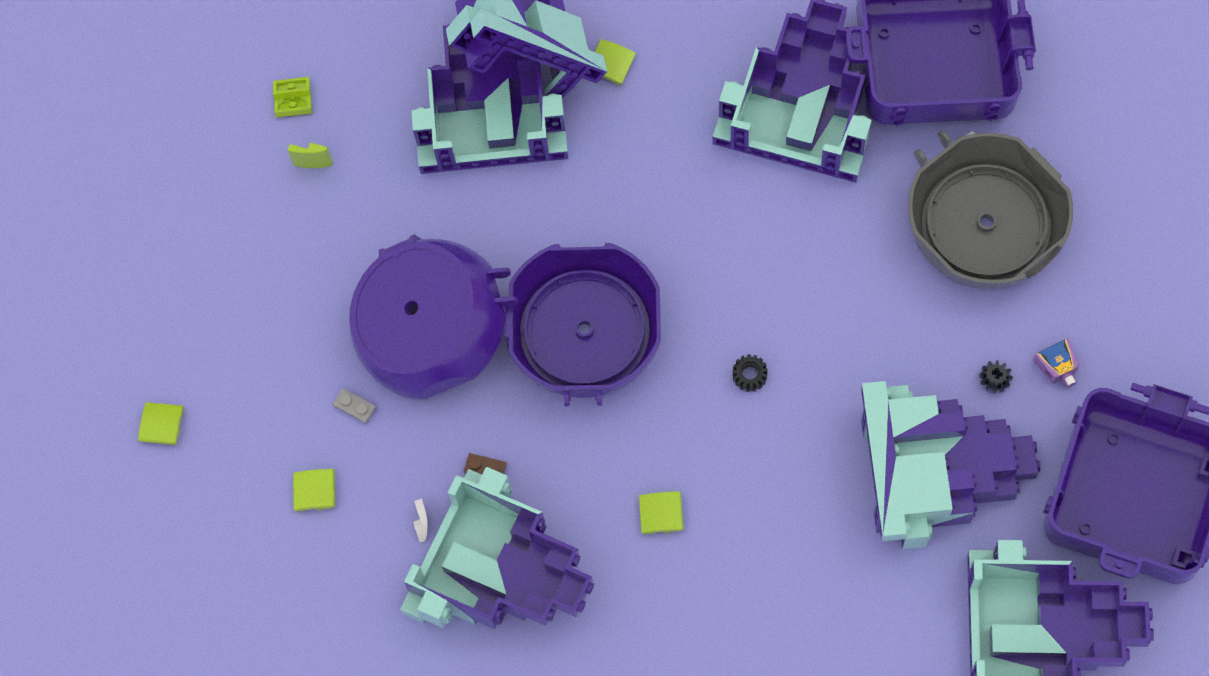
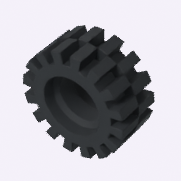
M747 354V357L741 356V359H737L736 364L733 366V381H735V385L737 387L740 386L741 390L746 389V392H749V390L754 392L756 388L761 389L767 379L768 370L766 363H763L762 358L758 359L757 355H754V357H751V354ZM747 367H753L757 370L758 374L754 379L749 380L743 376V370Z

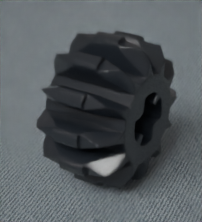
M996 360L994 365L989 361L987 366H982L979 378L982 379L980 384L986 385V391L992 388L993 393H996L997 389L1002 393L1004 392V387H1010L1009 381H1012L1013 376L1009 375L1012 371L1011 368L1005 369L1006 362L999 365V360Z

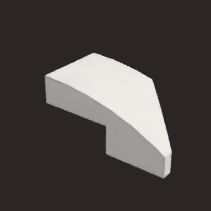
M421 498L414 501L420 519L413 521L419 541L423 542L426 541L428 525L426 511Z

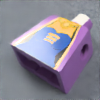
M1068 338L1035 354L1033 358L1034 363L1051 383L1062 380L1066 388H1070L1077 383L1072 374L1077 372L1079 365Z

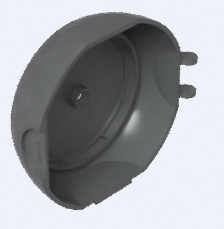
M941 130L938 133V137L945 149L928 162L925 154L917 149L914 152V156L921 168L916 173L910 189L909 221L919 249L926 259L942 274L958 283L974 288H1006L1031 279L1059 254L1066 243L1072 226V196L1070 189L1061 181L1062 176L1034 147L1030 149L1020 138L999 133L970 134L962 136L952 143L949 135ZM982 218H989L992 220L993 225L984 227L980 220Z

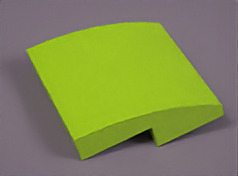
M600 39L594 52L604 56L607 73L603 77L620 86L636 53L616 43Z
M309 77L273 81L274 113L276 118L312 114Z
M310 142L307 149L290 144L287 150L293 165L297 167L324 168L333 164L328 147Z
M146 402L142 413L138 441L176 445L181 431L180 423L184 407L182 405Z
M317 469L294 472V510L299 512L310 509L323 510L334 508L335 470Z
M680 491L639 495L642 534L671 533L684 530Z

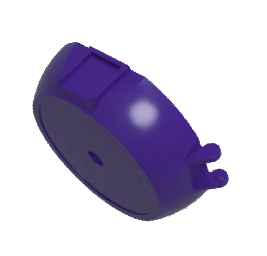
M415 234L411 235L409 239L389 248L379 249V257L362 275L350 305V335L362 365L382 386L393 393L412 399H427L473 380L489 363L500 343L505 324L503 307H513L519 303V299L516 296L500 298L496 284V278L502 279L511 275L510 269H492L491 265L481 255L462 244L443 239H421ZM418 304V311L414 315H410L411 306Z
M605 243L602 247H561L559 244H554L529 258L517 270L509 282V297L516 296L519 299V303L516 306L505 307V339L509 353L518 368L533 382L546 390L563 395L565 407H569L571 397H595L597 406H602V396L623 388L636 379L649 365L661 342L660 287L648 267L635 255L622 247L612 243ZM582 324H588L591 326V331L587 334H581L578 331V327Z

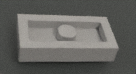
M344 388L333 403L334 407L367 424L376 410L375 405Z

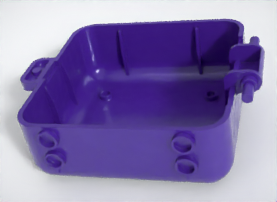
M858 0L856 6L858 26H853L847 30L845 37L847 57L851 62L856 64L862 63L863 75H865L866 106L871 119L878 124L896 125L897 127L901 124L972 120H989V122H992V120L1002 119L1011 114L1022 90V77L1020 76L1018 56H1022L1025 59L1026 70L1034 69L1032 58L1036 52L1032 17L1026 11L1025 1H1017L1018 12L1016 15H1012L1010 0Z
M1132 383L1130 390L1143 394L1144 397L1148 398L1147 402L1122 395L1121 392L1108 388L1094 389L1086 396L1082 406L1077 407L1073 416L1072 423L1075 426L1053 495L1052 497L1049 496L1043 511L1046 514L1044 521L1045 535L1057 546L1099 559V566L1106 572L1127 579H1132L1138 573L1171 584H1184L1190 581L1200 567L1203 568L1209 559V422L1187 416L1189 411H1197L1208 415L1209 407L1198 404L1196 400H1192L1193 396L1153 384V386H1142Z

